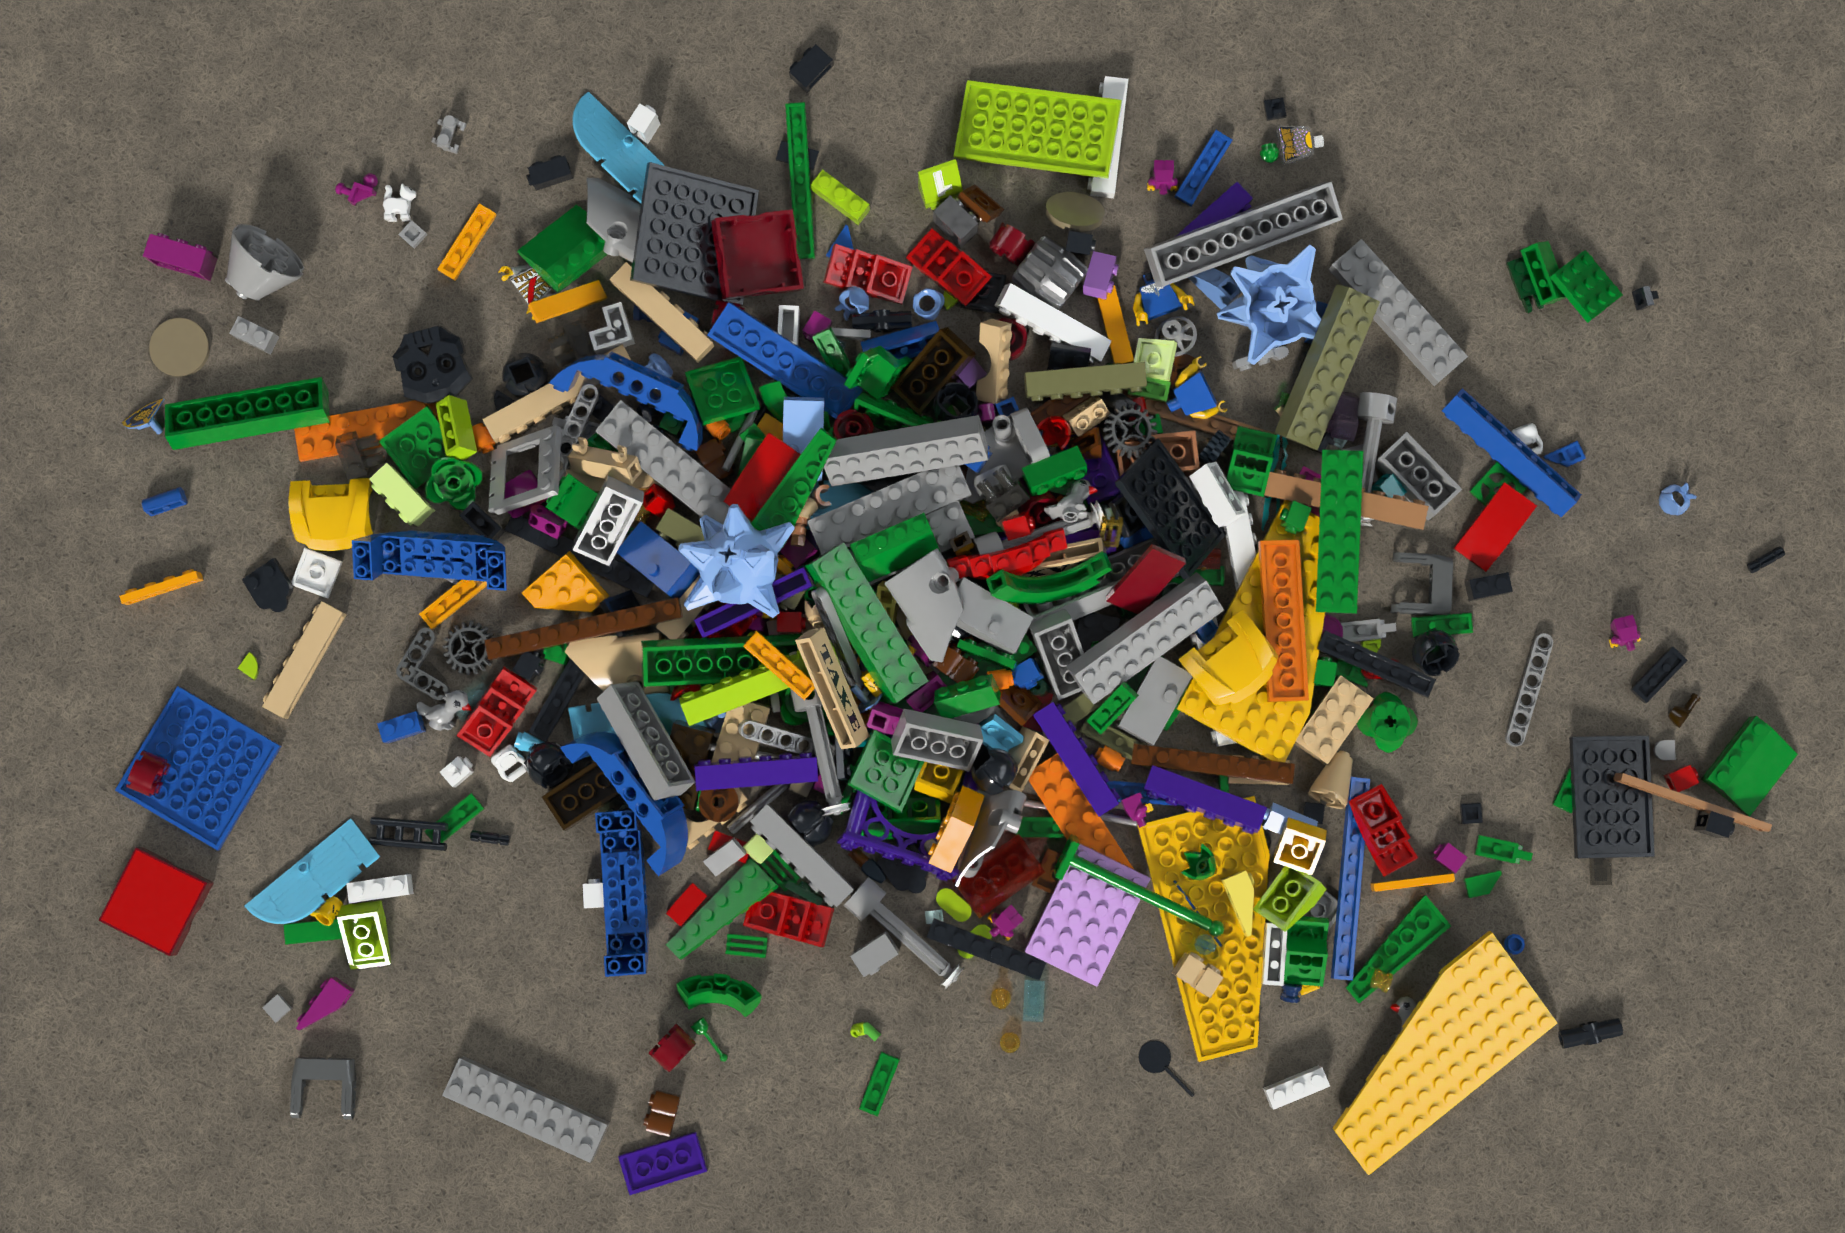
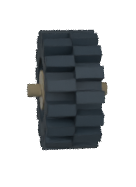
M1218 430L1209 442L1207 440L1204 442L1207 446L1199 455V460L1207 464L1215 462L1219 456L1224 457L1223 450L1229 444L1231 438Z

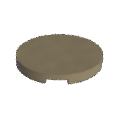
M1058 193L1051 196L1046 203L1047 218L1054 225L1062 229L1068 227L1079 229V232L1090 231L1102 224L1105 215L1104 207L1099 201L1082 193Z
M173 318L160 324L153 332L149 343V353L153 363L159 370L173 377H183L198 372L205 365L210 353L209 341L204 329L194 321L186 318Z

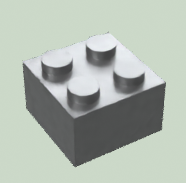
M949 196L933 211V222L961 249L977 233L978 219L972 212L967 213L963 209L964 205L958 198L953 199Z

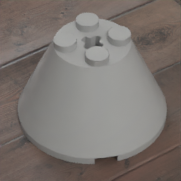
M239 224L232 231L225 281L237 290L236 294L240 298L247 299L248 297L259 301L261 298L300 279L304 274L302 273L304 266L296 253L278 238L273 240L265 235L267 231L248 224Z

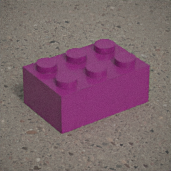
M158 233L157 236L149 235L143 257L156 266L211 281L218 260L212 255L213 252L207 250L205 246L195 244L194 247L189 245L187 241L178 238L174 241L162 233Z

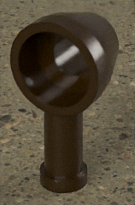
M1691 694V698L1684 708L1674 706L1669 713V719L1678 728L1682 726L1694 706L1701 700L1697 694Z

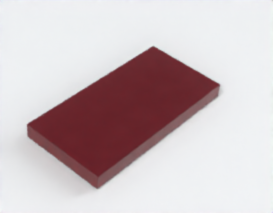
M1151 544L1108 593L1106 602L1135 614L1141 613L1186 564L1185 558Z

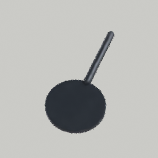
M1160 1041L1145 1043L1139 1051V1062L1143 1069L1150 1073H1160L1165 1070L1193 1097L1194 1093L1168 1068L1171 1061L1169 1048Z

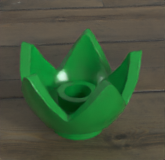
M1201 844V852H1184L1189 868L1183 870L1182 874L1191 879L1204 880L1215 873V857L1205 845Z

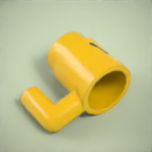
M866 670L860 678L872 695L877 697L881 694V691L868 670Z
M335 896L326 899V902L310 915L314 916L320 923L331 926L343 905L342 901Z

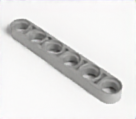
M586 384L581 388L561 433V445L569 443L571 450L566 454L560 450V461L563 463V469L559 471V481L565 476L570 462L567 456L573 451L572 444H579L578 437H582L598 401L599 391L592 384ZM589 388L595 390V396L592 399H587L584 395L585 391ZM582 406L586 407L587 414L584 417L577 416V409ZM577 425L579 427L578 434L570 435L569 427Z
M820 586L812 591V598L849 685L852 687L856 684L861 689L865 686L860 678L862 672L828 592Z
M1545 633L1537 635L1533 641L1505 734L1506 743L1512 747L1522 745L1525 740L1553 647L1552 637ZM1545 637L1548 640L1546 648H1541L1538 645L1539 638ZM1535 656L1541 657L1543 661L1542 666L1535 667L1532 659ZM1529 675H1534L1537 678L1535 686L1528 685L1527 677ZM1528 694L1531 697L1529 705H1524L1521 702L1522 695ZM1518 713L1524 714L1526 718L1525 723L1518 724L1515 716ZM1512 732H1516L1520 736V740L1516 744L1510 741V734Z
M749 719L743 720L738 726L739 733L746 739L798 754L801 752H812V755H816L811 737ZM746 724L753 725L752 733L744 734L743 728ZM766 729H770L772 732V736L768 740L762 738V733ZM783 735L790 736V742L787 745H782L780 742ZM807 740L809 743L808 748L801 751L799 743ZM830 743L831 749H832L833 758H834V763H835V765H836L835 745Z

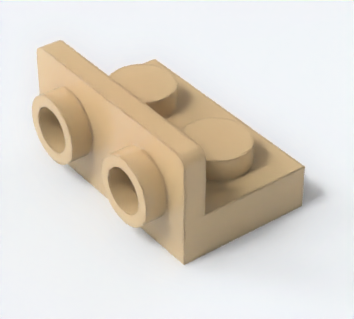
M1091 396L1062 417L1068 421L1075 434L1079 437L1105 420L1110 412L1099 396Z

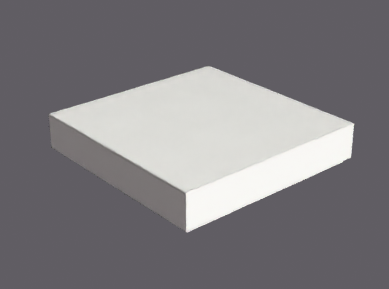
M304 548L291 583L295 587L329 598L343 562Z

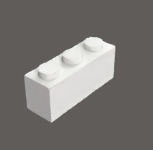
M1217 462L1207 463L1189 476L1193 487L1199 492L1203 504L1210 511L1212 520L1218 527L1230 525L1246 513Z
M411 874L346 883L349 903L414 894Z
M1265 922L1261 983L1284 986L1287 931L1284 932L1270 922Z
M1318 1065L1264 1087L1263 1090L1270 1107L1274 1110L1328 1088L1330 1085L1323 1068Z

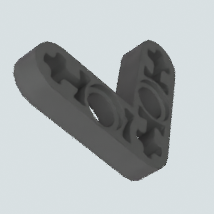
M422 628L397 666L396 674L400 679L430 697L442 701L444 700L443 697H446L445 694L450 693L449 686L420 669L437 639L435 631L430 628ZM428 632H430L429 636L431 637V640H426L423 644L427 646L426 649L419 645H416L417 642L422 644V642L424 641V637H422V635L424 633L428 634ZM418 648L421 650L422 656L420 659L414 660L411 653L414 649ZM407 659L413 663H417L416 666H410V675L403 676L404 672L401 671L402 668H407L410 664L406 662ZM421 676L428 678V685L425 687H420L418 684V679ZM433 681L436 682L434 684L435 687H444V695L437 696L438 692L433 689H431L430 692H428V690L433 685Z

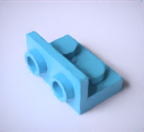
M996 714L979 722L983 735L982 744L985 746L988 745L990 748H999L1009 752L1010 749L1023 742L1024 736Z

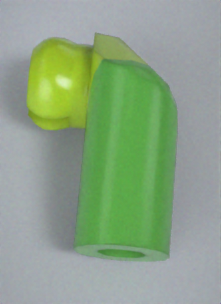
M868 1022L856 1023L850 1030L853 1037L868 1035L873 1041H876L881 1035Z

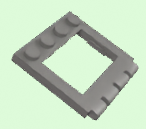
M558 425L497 445V449L492 451L488 509L490 513L499 515L559 494L561 428ZM539 445L537 488L505 499L507 455L522 452Z

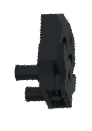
M434 326L403 335L400 347L392 357L396 371L401 372L404 397L432 404L441 401L448 395L457 397L473 380V377L463 358L466 351L461 337L451 333L443 326ZM432 346L429 355L421 350L422 348ZM446 360L451 362L449 367L444 366ZM417 368H421L422 373L420 375H417L415 373V370Z

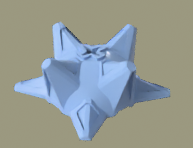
M1308 245L1288 264H1279L1251 255L1246 258L1247 269L1235 266L1232 268L1230 274L1243 293V296L1218 311L1217 316L1220 320L1247 326L1252 331L1247 360L1249 363L1255 365L1271 349L1297 341L1301 337L1314 339L1322 319L1316 312L1313 285L1310 281L1316 251L1311 245Z
M732 504L729 507L724 524L717 522L707 515L701 517L700 524L704 541L681 543L678 551L700 573L699 580L684 602L687 610L718 600L730 604L749 603L772 618L778 615L780 612L772 583L776 576L778 553L795 527L791 522L758 531L754 529L738 504Z

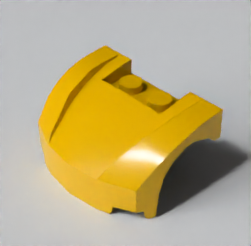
M370 478L350 479L349 484L312 485L310 480L290 481L288 504L290 524L295 540L307 545L310 549L336 551L352 548V540L373 535L369 517V498L373 491Z
M1243 610L1227 621L1229 626L1199 650H1196L1194 647L1178 659L1215 706L1230 702L1236 704L1257 692L1273 675L1272 670L1278 659L1274 648Z

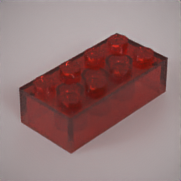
M1018 834L985 857L974 877L962 876L957 888L980 919L1044 874L1045 871Z

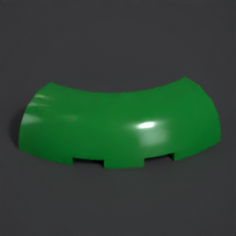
M777 381L759 387V393L766 408L783 424L784 397L788 396L784 392L781 382ZM824 412L823 429L825 431L830 430L828 412Z
M714 973L711 976L696 975L677 983L678 993L688 1010L702 1004L719 1003L730 1006L739 1011L744 1017H747L757 1008L762 998V995L747 982L730 978V975Z

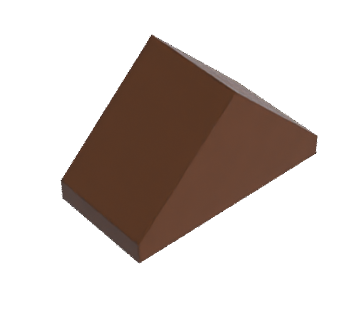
M1098 427L1091 429L1068 443L1069 449L1078 446L1084 460L1102 458Z

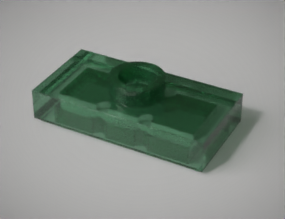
M785 876L782 881L785 888L816 905L821 904L822 896L813 891L808 883L804 881L799 883Z

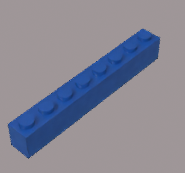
M1463 388L1443 408L1442 412L1445 413L1447 419L1454 421L1463 433L1473 438L1479 447L1484 448L1493 460L1501 463L1508 473L1513 474L1522 486L1530 489L1538 500L1548 505L1554 514L1562 517L1577 503L1582 494Z

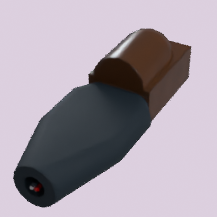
M858 847L848 854L861 867L862 872L866 876L880 884L884 882L886 877L881 867L873 859H869Z

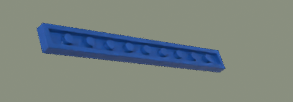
M1351 777L1344 822L1331 970L1332 979L1353 981L1365 841L1355 821L1349 801L1369 791L1370 779Z

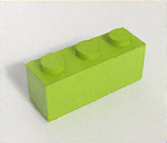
M823 169L811 184V190L857 225L861 223L870 211L869 203Z
M448 395L436 404L446 456L465 461L477 452L467 401Z

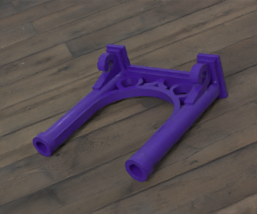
M880 732L886 735L887 737L892 738V734H885L883 732ZM971 769L970 771L965 770L961 788L965 786L978 792L979 788L973 781ZM857 790L846 830L836 842L841 845V848L852 851V849H856L859 846L867 853L875 854V852L883 854L882 857L890 860L897 858L902 860L901 863L908 866L916 864L921 866L922 870L931 872L936 875V878L944 881L955 877L959 873L957 866L959 858L951 873L929 864L931 855L925 851L924 843L931 839L937 843L938 839H936L938 831L924 835L901 831L884 818L875 799ZM871 805L875 817L865 821L869 806ZM880 822L884 828V835L881 837L871 835L868 831L869 824ZM889 831L893 833L891 837L896 840L897 846L881 842L888 837ZM917 841H921L918 846L920 854L906 849L908 845L917 844Z

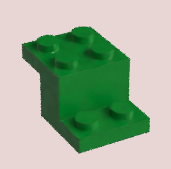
M881 346L873 349L870 348L868 351H862L855 360L857 363L855 367L848 371L846 375L847 380L844 385L849 389L859 385L874 398L880 399L894 392L891 387L913 360L907 356L897 359Z
M1238 425L1226 478L1233 490L1264 497L1273 462L1272 454L1277 434Z
M568 473L566 477L563 476L559 481V494L549 497L546 501L548 503L546 507L579 530L598 493Z
M1303 916L1287 930L1284 983L1323 987L1328 957L1327 934L1329 918Z

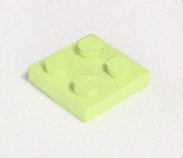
M1138 338L1134 363L1145 362L1146 377L1170 381L1177 342Z

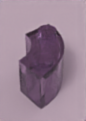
M1342 391L1326 429L1331 437L1354 441L1359 424L1357 413L1360 400L1355 393Z

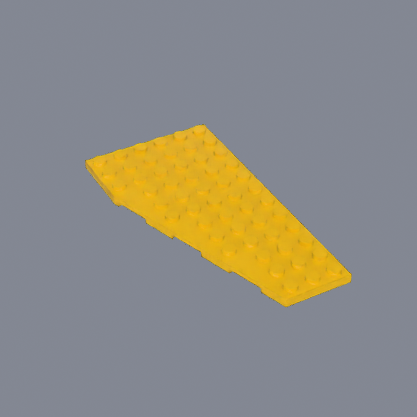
M1289 500L1283 501L1263 541H1300L1309 700L1267 702V686L1265 683L1257 692L1236 704L1230 702L1215 706L1192 677L1176 707L1177 710L1267 760L1277 762L1286 761L1310 714L1315 669L1319 656L1317 647L1321 640L1325 612H1316L1320 517L1310 512L1303 531L1296 532V534L1285 531V527L1280 526L1282 521L1280 514L1283 508H1286L1287 504L1291 502ZM1259 549L1214 637L1229 626L1227 621L1241 610L1247 614L1263 634Z
M1255 796L1243 798L1256 803ZM1196 811V813L1187 812L1147 822V825L1140 828L1137 825L1154 892L1193 910L1185 898V893L1195 907L1193 911H1198L1199 914L1212 921H1220L1224 925L1223 934L1217 937L1222 944L1220 947L1208 930L1206 931L1158 908L1173 967L1175 968L1184 952L1187 954L1193 952L1204 959L1202 963L1206 966L1209 963L1221 970L1219 975L1224 977L1211 998H1209L1176 976L1197 1061L1202 1062L1258 1046L1259 1005L1266 919L1253 910L1252 934L1248 937L1245 936L1221 879L1243 870L1247 871V874L1251 873L1255 882L1252 885L1254 888V908L1267 891L1270 853L1262 824L1258 833L1249 834L1242 831V827L1236 825L1234 827L1227 826L1222 823L1223 820L1217 818L1211 820L1204 817V813ZM1201 844L1209 848L1215 857V873L1204 880L1188 878L1181 873L1189 868L1184 852H1201ZM1177 885L1181 887L1183 892L1178 889Z
M1491 931L1485 933L1440 970L1439 977L1422 1002H1418L1402 1026V1031L1387 1053L1381 1056L1366 1078L1367 1082L1350 1107H1346L1332 1129L1368 1175L1557 1024L1554 1017Z

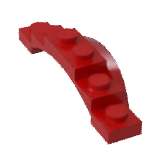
M1061 527L1043 532L1042 536L1012 548L980 555L966 556L965 554L947 559L946 561L948 567H953L957 570L959 579L969 576L986 580L1001 569L1020 576L1040 565L1047 557H1050V553L1067 549L1064 529Z

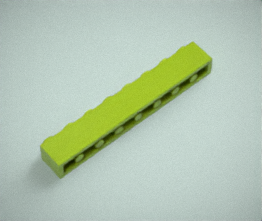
M830 640V643H831V645H832V647H833V650H834V652H835V655H836V657H837V654H836V651H835V649H834V646H833V644H832V642H831V640ZM799 650L791 656L784 655L811 679ZM762 663L758 666L759 668L744 670L736 677H726L720 683L705 685L697 692H687L679 698L688 725L691 726L789 687Z

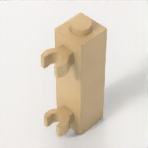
M578 437L579 444L573 443V451L567 456L572 471L604 479L610 476L623 483L632 484L642 473L638 457L627 454V448L621 445L617 446L618 452L589 447L586 438Z

